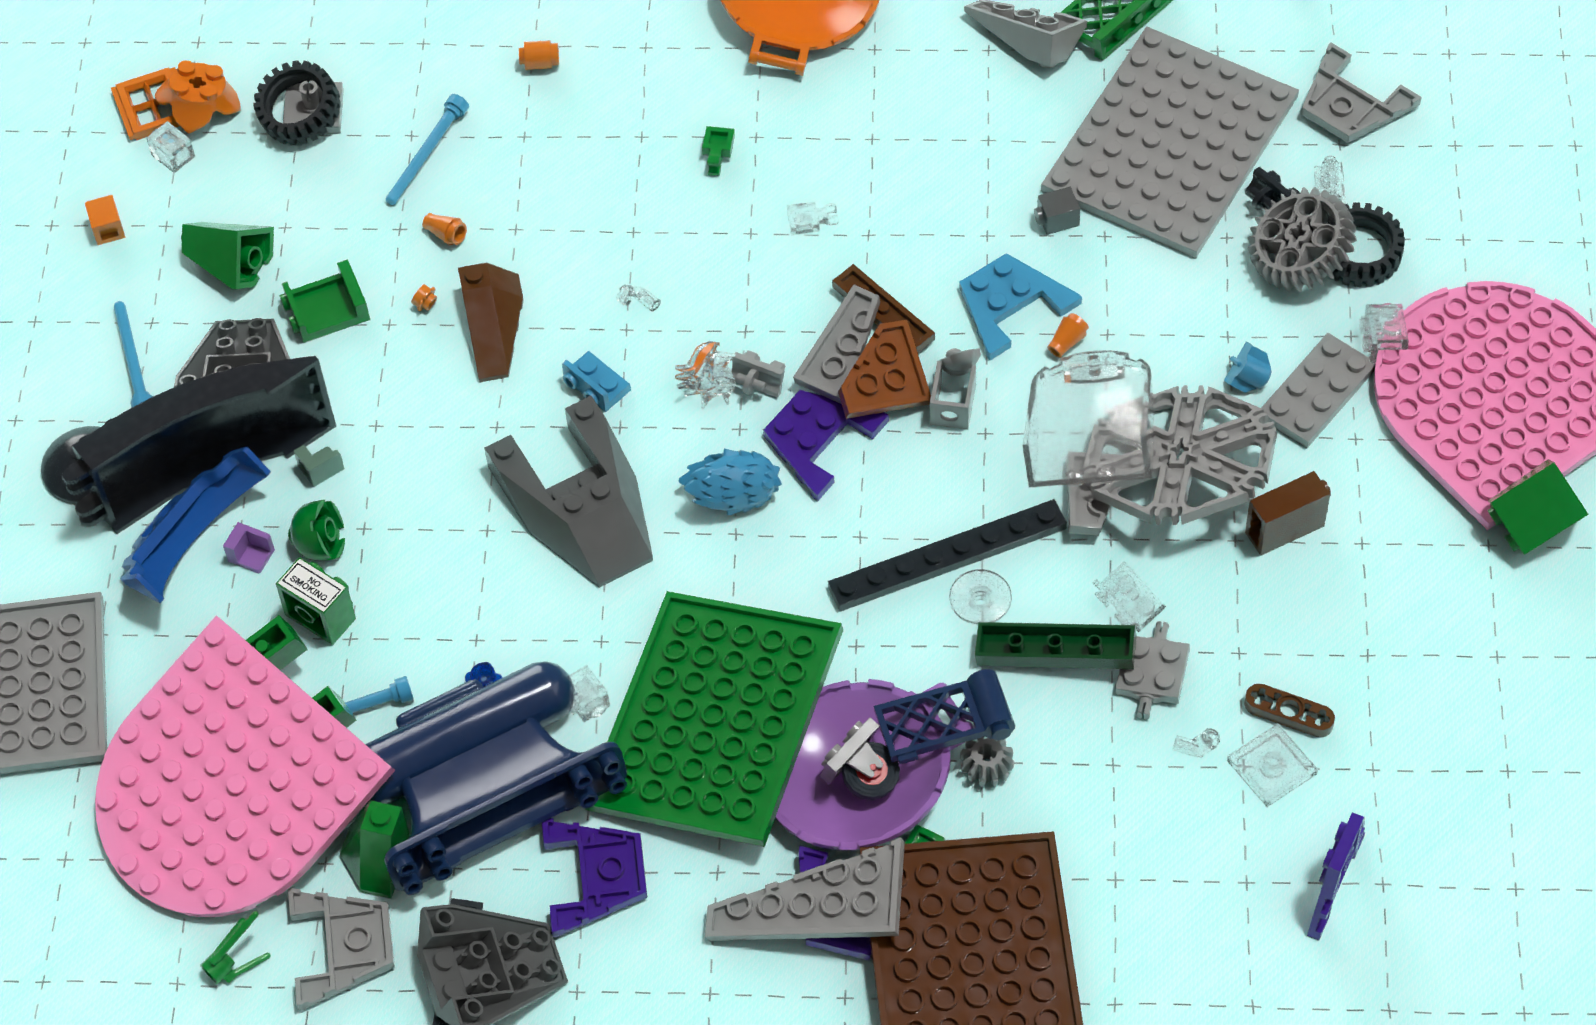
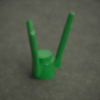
M257 911L252 912L246 920L245 918H240L215 951L200 965L216 984H219L223 979L229 984L237 976L271 957L270 953H265L234 970L231 968L235 962L227 952L258 917L259 913Z

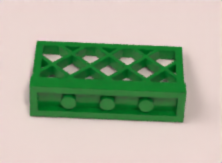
M1074 0L1060 13L1079 17L1080 19H1083L1084 16L1099 15L1100 20L1087 22L1085 30H1099L1092 37L1083 32L1078 41L1093 48L1094 56L1103 61L1173 0H1133L1131 3L1121 4V0H1118L1117 5L1102 6L1101 1L1104 0ZM1098 1L1099 7L1082 8L1087 2ZM1118 13L1112 19L1103 20L1102 14Z

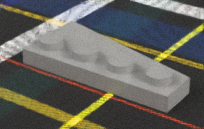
M856 285L852 286L793 376L796 384L841 404L838 390L866 347L881 302L879 295Z

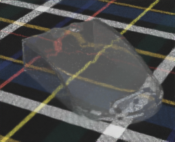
M1094 350L1058 359V365L1050 369L1045 366L1037 372L1031 382L1022 444L1029 487L1079 486L1084 483L1094 482L1108 484L1120 480L1152 478L1154 407L1152 374L1148 363L1141 358L1137 361L1130 359L1129 353L1122 351Z

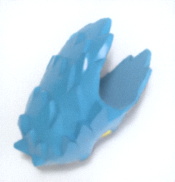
M725 448L723 453L708 455L703 461L688 465L687 469L690 471L679 478V483L685 486L684 490L695 497L692 502L710 509L726 510L727 515H733L740 511L746 513L754 507H761L771 499L773 492L779 490L778 486L782 485L778 477L780 467L773 465L764 455L755 451L750 453L740 450L738 452Z

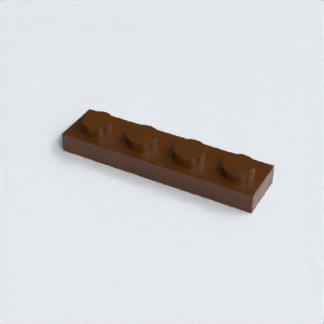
M854 264L832 280V287L844 298L853 285L879 295L881 302L874 323L879 326L882 323L907 320L918 353L935 340V332Z

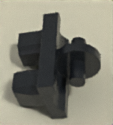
M1261 167L1254 169L1253 179L1246 188V192L1254 198L1252 206L1256 210H1261L1264 207L1269 210L1272 207L1271 200L1277 203L1281 200V194H1284L1285 197L1291 196L1292 189L1297 194H1300L1294 187L1285 188L1281 184L1280 175L1275 171L1266 172Z

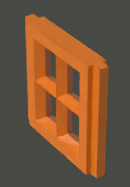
M175 67L164 68L115 84L116 86L111 88L130 140H139L179 127L173 115L161 119L157 106L162 104L153 98L149 88L169 79L173 71L176 70ZM144 89L148 101L134 106L129 93ZM151 108L156 121L141 125L137 112Z

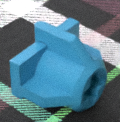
M1246 341L1237 358L1234 356L1230 357L1233 365L1224 381L1245 393L1265 386L1272 373L1267 353Z

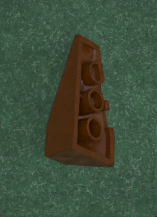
M487 262L459 267L458 272L479 382L507 378L510 374L514 342L519 328L520 311L524 303L519 274Z

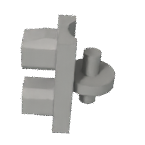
M749 350L744 354L735 352L732 356V370L729 380L742 384L743 393L751 395L754 390H758L778 398L782 390L785 364L776 360L767 364L760 361L757 353Z

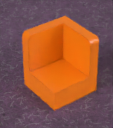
M113 195L85 202L97 245L126 238Z

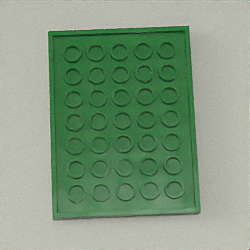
M667 591L607 741L616 743L622 751L627 769V776L625 778L627 786L618 794H612L608 791L598 796L597 803L590 808H585V810L765 847L842 636V623Z

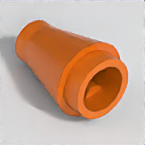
M428 213L423 219V228L448 245H458L466 236L467 227L460 218Z
M1070 313L1068 317H1063L1052 341L1047 346L1048 350L1056 357L1061 358L1064 353L1086 337V331L1089 328L1088 324L1074 313Z

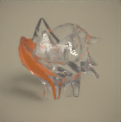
M708 341L698 345L687 364L675 366V370L683 372L675 375V379L684 381L677 384V388L688 389L683 392L684 396L700 394L702 409L710 400L720 395L723 396L726 404L729 405V397L736 387L735 378L727 365L735 358V354L717 351L716 348L720 346V342Z

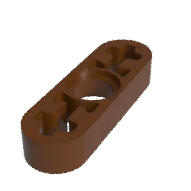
M1254 684L1246 691L1244 705L1246 710L1252 715L1319 738L1328 736L1333 730L1335 715L1325 705L1265 684ZM1258 696H1263L1264 701L1260 704L1254 703ZM1276 700L1275 710H1271V705L1273 706V701ZM1287 704L1293 705L1298 709V714L1292 717L1286 716L1281 712V707ZM1304 710L1308 711V715H1306L1305 721L1302 720ZM1318 717L1325 718L1321 726L1315 724V720Z

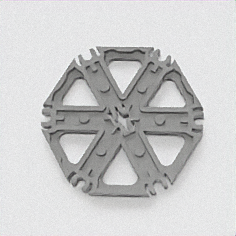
M1184 385L1181 388L1180 394L1179 386L1113 408L1114 411L1108 412L1109 422L1099 420L1098 427L1094 426L1083 471L1086 485L1091 487V493L1095 496V499L1150 524L1155 515L1157 525H1160L1161 520L1168 516L1172 517L1173 525L1178 524L1179 516H1181V523L1183 525L1249 502V498L1255 497L1253 486L1261 489L1265 488V482L1268 483L1276 444V427L1273 421L1269 422L1268 413L1264 412V409L1208 386V391L1205 394L1203 385H1199L1197 392L1189 393L1188 386ZM1161 409H1173L1168 431L1138 419L1141 416ZM1220 409L1239 417L1202 430L1205 414L1208 410ZM1117 443L1138 452L1101 465L1104 449L1109 444ZM1250 445L1261 447L1257 467H1249L1224 456V454ZM1181 448H1182V449H1183V452H1182V454L1179 456V460H1177V456H1178L1179 453L1181 452ZM1192 476L1228 493L1224 498L1220 497L1205 502L1198 507L1187 505ZM1158 478L1153 501L1147 506H1141L1118 495L1123 489Z

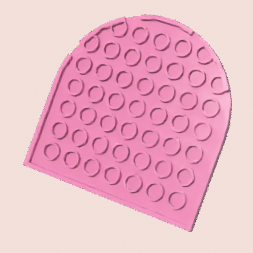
M1495 281L1467 282L1466 286L1449 290L1447 287L1441 288L1415 301L1393 321L1391 328L1381 341L1374 369V391L1376 402L1385 424L1397 441L1487 531L1496 525L1487 512L1491 508L1488 500L1548 459L1555 462L1563 476H1566L1596 455V328L1564 302L1556 298L1551 300L1536 294L1533 288L1518 284Z
M216 615L130 712L112 738L104 755L96 786L95 808L98 832L103 848L117 873L132 889L162 908L188 916L223 917L239 914L256 908L257 904L268 900L274 895L279 896L294 885L312 867L395 770Z

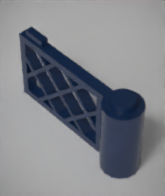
M991 669L976 671L966 681L874 706V712L891 762L898 761L899 765L918 760V755L985 736L997 741L1004 740L1011 735L1016 726L998 676ZM962 693L964 696V701L959 708L946 703L949 696ZM923 703L934 706L929 716L918 713L915 709L919 704ZM941 709L954 714L948 725L935 720ZM896 711L903 714V717L896 725L886 721L883 714ZM909 718L923 723L918 733L904 728ZM960 718H964L973 722L975 728L961 731L954 727ZM930 726L943 731L941 737L934 740L924 737V734ZM898 735L912 740L908 747L895 750L893 745Z

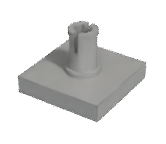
M304 81L286 89L283 123H296L306 119L317 109L322 99V90L316 82L310 81L308 83ZM334 82L340 94L341 108H338L340 113L338 118L332 117L335 121L332 127L325 126L328 131L325 134L341 133L344 93L342 82Z

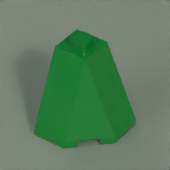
M208 222L182 224V254L231 289L255 287L260 279L258 276L259 270L263 264L268 265L273 257L274 227Z
M371 800L348 829L340 856L361 892L392 899L395 887L388 874L384 857L390 848L407 840L410 836L402 807Z

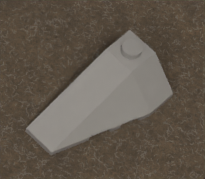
M978 0L964 6V12L1025 58L1039 63V66L1044 68H1053L1056 64L1068 60L1087 26L1086 20L1065 13L1055 12L1054 17L1039 14L1040 9L1014 10L1015 6L1013 4L990 0Z

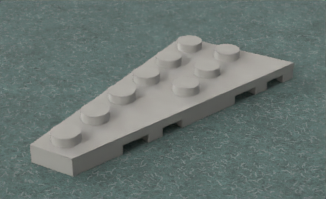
M900 837L890 841L891 844L878 849L872 847L862 851V854L846 860L838 859L793 875L794 878L790 880L767 884L764 889L750 894L744 892L710 904L707 908L705 937L709 941L899 936L905 842Z

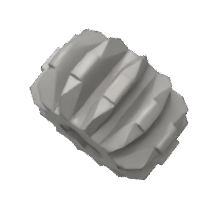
M981 737L976 739V741H967L965 743L966 749H962L960 752V759L962 760L961 771L968 773L970 783L979 779V785L982 788L986 781H990L994 787L998 785V778L1006 781L1009 777V771H1012L1014 768V760L1012 759L1013 749L1012 747H1006L1005 739L996 741Z

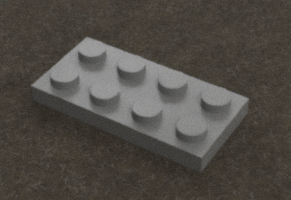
M1327 333L1261 408L1264 409V412L1268 413L1269 422L1273 421L1278 431L1308 448L1373 374L1376 362L1330 333Z

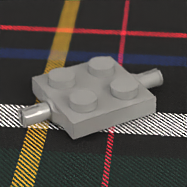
M1161 621L1156 622L1154 637H1136L1134 669H1120L1115 688L1116 695L1132 697L1140 701L1136 716L1142 719L1144 713V720L1150 718L1152 703L1168 702L1179 704L1189 657L1190 644L1166 639L1169 624L1164 621L1163 626Z

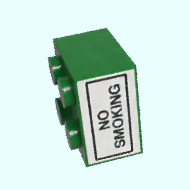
M299 557L275 583L285 616L331 645H334L356 620L353 602L349 594V586L341 578H332L326 574L315 562L308 563Z

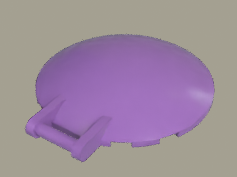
M875 679L857 683H850L849 680L824 686L775 818L787 831L797 838L827 849L857 850L861 847H873L889 842L912 829L931 811L947 782L950 770V751L965 742L918 755V760L899 765V781L892 792L876 800L861 799L852 794L844 784L842 772L830 785L820 777L824 769L821 765L825 760L824 757L837 743L841 747L844 745L842 741L847 736L846 734L858 721L864 724L869 718H872L878 724L874 712L875 705L915 695L916 693L913 691L907 692L895 687L894 683ZM938 683L923 692L944 687L947 685L945 683ZM949 696L946 700V703L957 707L952 698ZM928 703L919 704L915 711L929 716L934 706ZM896 711L883 714L886 721L896 725L903 717V714ZM945 711L950 720H952L954 714ZM937 715L935 717V720L942 722L939 716ZM909 718L904 728L918 733L923 723ZM960 718L955 726L956 729L961 731L975 728L972 722L964 718ZM930 726L924 737L934 740L940 738L943 731ZM879 727L870 742L881 743L886 746ZM898 735L893 743L895 750L908 747L912 740Z

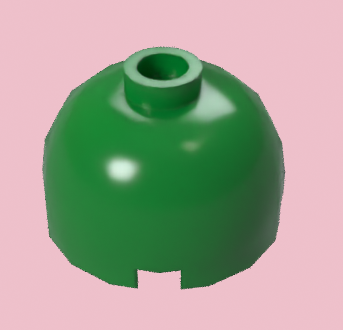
M324 499L304 504L295 512L288 530V537L291 544L294 545L303 557L312 561H326L337 559L341 556L345 546V538L339 540V529L344 528V524L338 508L332 501L325 502Z

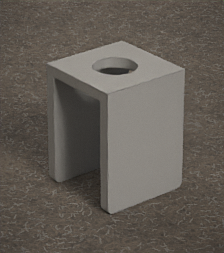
M937 361L930 399V425L968 430L976 389V366L972 365L965 404L939 401L942 385V361ZM949 411L955 413L957 417L949 418L941 413Z

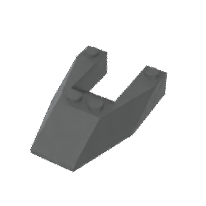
M589 396L566 407L565 414L569 431L592 467L545 489L512 435L484 447L488 468L528 532L600 588L652 562L653 555L636 475L606 417L593 397Z

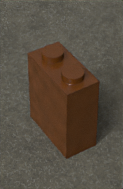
M1312 471L1250 500L1245 534L1260 556L1325 526L1331 496L1329 485L1325 480H1320L1315 471Z

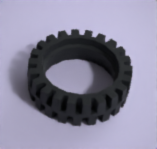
M299 60L292 61V67L287 62L281 64L283 70L279 71L275 67L271 70L274 74L272 77L266 74L263 78L266 84L259 83L257 87L259 93L254 94L256 102L253 103L255 114L265 131L274 140L278 139L280 143L286 144L288 142L290 145H297L298 140L303 145L308 143V137L315 141L318 139L316 135L318 132L322 135L328 132L325 127L326 125L330 127L334 125L335 121L332 117L338 118L340 113L338 108H341L339 91L329 74L316 63L312 65L309 61H303L301 64ZM304 81L308 83L310 81L316 82L322 90V99L317 109L310 116L296 123H281L273 117V105L282 92Z
M1353 202V206L1350 209L1347 203L1345 205L1353 216L1354 225L1379 233L1387 241L1389 250L1383 258L1370 263L1342 261L1340 265L1343 269L1342 271L1335 269L1332 272L1333 280L1338 281L1340 278H1343L1342 284L1349 286L1350 281H1354V287H1361L1362 282H1365L1366 287H1371L1374 284V280L1379 285L1384 282L1385 277L1387 279L1391 278L1394 271L1396 272L1399 268L1405 245L1403 228H1400L1398 219L1393 220V214L1389 211L1383 215V208L1380 206L1372 210V204L1365 203V207L1361 208L1360 202ZM1330 215L1327 224L1336 225L1334 218Z

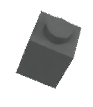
M1070 186L1038 195L1034 216L1037 224L1042 225L1046 235L1080 226L1081 208Z

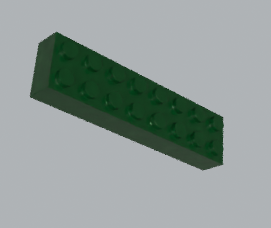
M978 622L975 659L977 666L1134 669L1136 628L1135 625Z

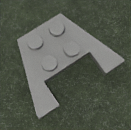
M1330 42L1324 59L1319 66L1316 78L1313 80L1303 104L1301 115L1349 143L1420 105L1422 97L1401 84L1384 102H1381L1340 77L1338 74L1351 62L1352 54Z
M288 889L289 911L292 921L325 916L329 972L295 978L298 1010H304L395 967L390 910L387 902L348 896L346 899L330 897L328 893L316 892L315 894L301 892L300 889Z

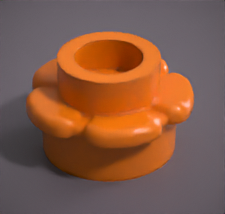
M423 284L417 290L411 300V303L417 307V311L420 312L423 308L428 311L432 308L437 300V296L434 295L435 287L430 288Z

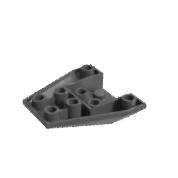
M255 318L252 320L227 319L215 321L176 375L174 387L212 373L242 365L290 359L275 320Z
M454 904L423 907L420 910L417 956L435 1013L450 1025H492L568 983L549 923Z

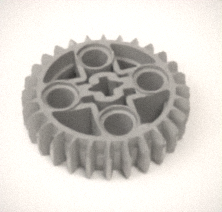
M1303 187L1300 194H1297L1292 189L1291 196L1285 197L1284 194H1281V200L1277 203L1271 200L1272 207L1269 210L1262 208L1264 216L1255 217L1258 226L1250 227L1253 235L1248 237L1250 246L1247 249L1251 255V262L1260 276L1264 277L1269 284H1274L1278 289L1284 286L1287 291H1291L1293 286H1295L1301 292L1303 285H1307L1312 290L1313 283L1318 281L1320 285H1323V278L1327 276L1334 279L1332 272L1335 269L1342 271L1343 268L1340 265L1342 261L1350 262L1346 253L1354 252V247L1351 243L1357 241L1354 234L1357 230L1353 223V216L1348 211L1346 205L1335 194L1330 195L1326 190L1320 193L1316 187L1310 193ZM1330 215L1334 218L1336 225L1327 224ZM1269 253L1277 254L1275 263L1271 262L1268 256Z

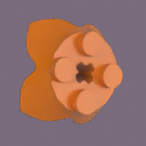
M187 60L181 61L170 78L155 93V99L158 103L162 105L171 104L172 114L176 123L188 134L209 123L215 111L223 115H231L241 111L238 95L226 81L223 69L218 65L193 63Z

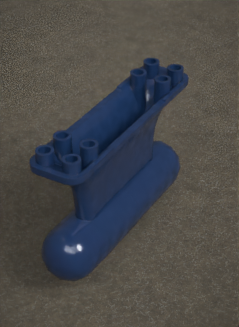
M547 661L532 663L485 687L477 679L470 680L400 714L396 718L398 729L366 744L395 770L366 805L371 800L389 804L405 797L410 811L411 834L409 838L390 848L384 857V863L396 890L404 891L409 896L415 895L422 890L423 883L433 878L437 881H442L450 877L453 868L461 865L463 861L564 811H570L580 805L582 808H590L597 803L598 796L608 791L612 794H618L626 788L627 782L625 778L627 776V769L622 751L616 743L605 742L586 752H576L559 744L544 729L567 715L571 711L575 700V687L572 679L561 666Z

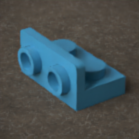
M587 351L573 364L568 360L562 363L563 380L567 386L573 390L577 389L585 398L592 396L599 408L604 412H607L631 391L630 383L590 351Z

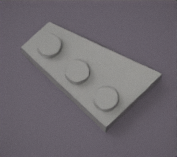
M1069 455L1067 460L1068 533L1099 536L1111 506L1095 499V496L1091 493V487L1086 485L1083 471L1087 456ZM1102 458L1101 465L1118 459Z

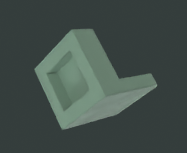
M305 445L294 450L298 467L313 487L345 469L339 451H332L328 446L313 455Z

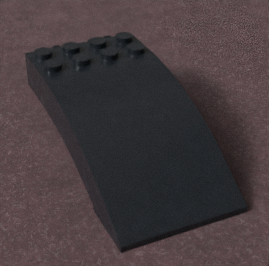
M316 356L242 365L212 373L155 395L117 417L109 419L94 432L81 437L78 442L72 445L77 461L69 465L62 473L68 493L71 495H78L88 489L90 491L88 495L75 505V511L79 515L81 525L88 528L105 520L114 532L119 534L167 501L173 499L176 495L183 493L191 485V481L204 471L215 468L223 460V456L233 450L248 447L261 461L283 455L288 459L294 455L295 449L302 445L308 446L337 427L319 359Z

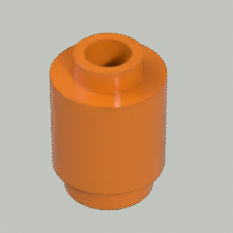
M551 40L524 42V47L519 48L520 65L525 64L526 70L552 69L553 66L559 65L558 43H551Z

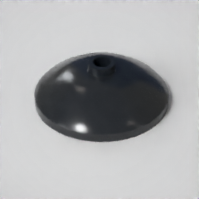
M84 426L72 429L55 439L47 448L41 463V475L46 488L57 499L76 505V503L90 493L89 489L75 496L68 493L62 473L69 465L77 461L72 445L78 442L81 437L100 428L99 426Z

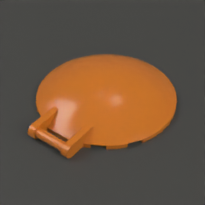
M721 0L723 7L733 21L754 37L748 63L757 65L758 62L795 71V74L801 76L804 75L810 50L835 46L853 37L869 22L880 1ZM762 44L800 52L798 60L761 52Z

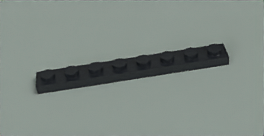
M1055 499L829 580L828 588L839 612L1066 530L1067 522Z

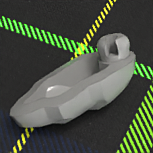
M953 348L948 350L945 355L946 357L939 361H942V370L954 376L965 375L971 371L972 365L976 366L981 356L980 348L964 351Z

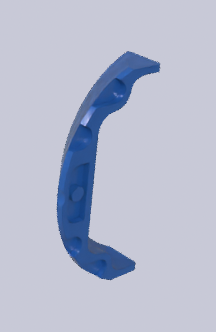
M243 447L223 456V460L215 468L200 473L191 481V485L183 493L176 495L169 501L137 538L132 546L135 551L124 559L122 568L126 571L120 577L122 582L161 604L164 600L163 592L167 579L189 546L221 512L242 494L265 479L271 471L248 447Z

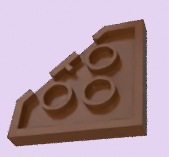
M907 320L879 324L838 390L846 419L930 404L931 393Z

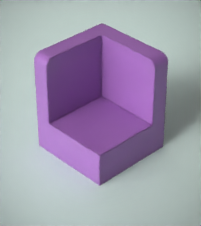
M237 522L223 545L228 562L256 573L262 572L275 551L270 534Z

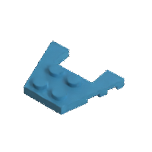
M1007 253L959 281V289L969 314L975 322L978 336L983 342L985 353L989 360L1010 349L1012 344L1010 338L997 324L1035 300L1043 297L1060 317L1082 304V296Z

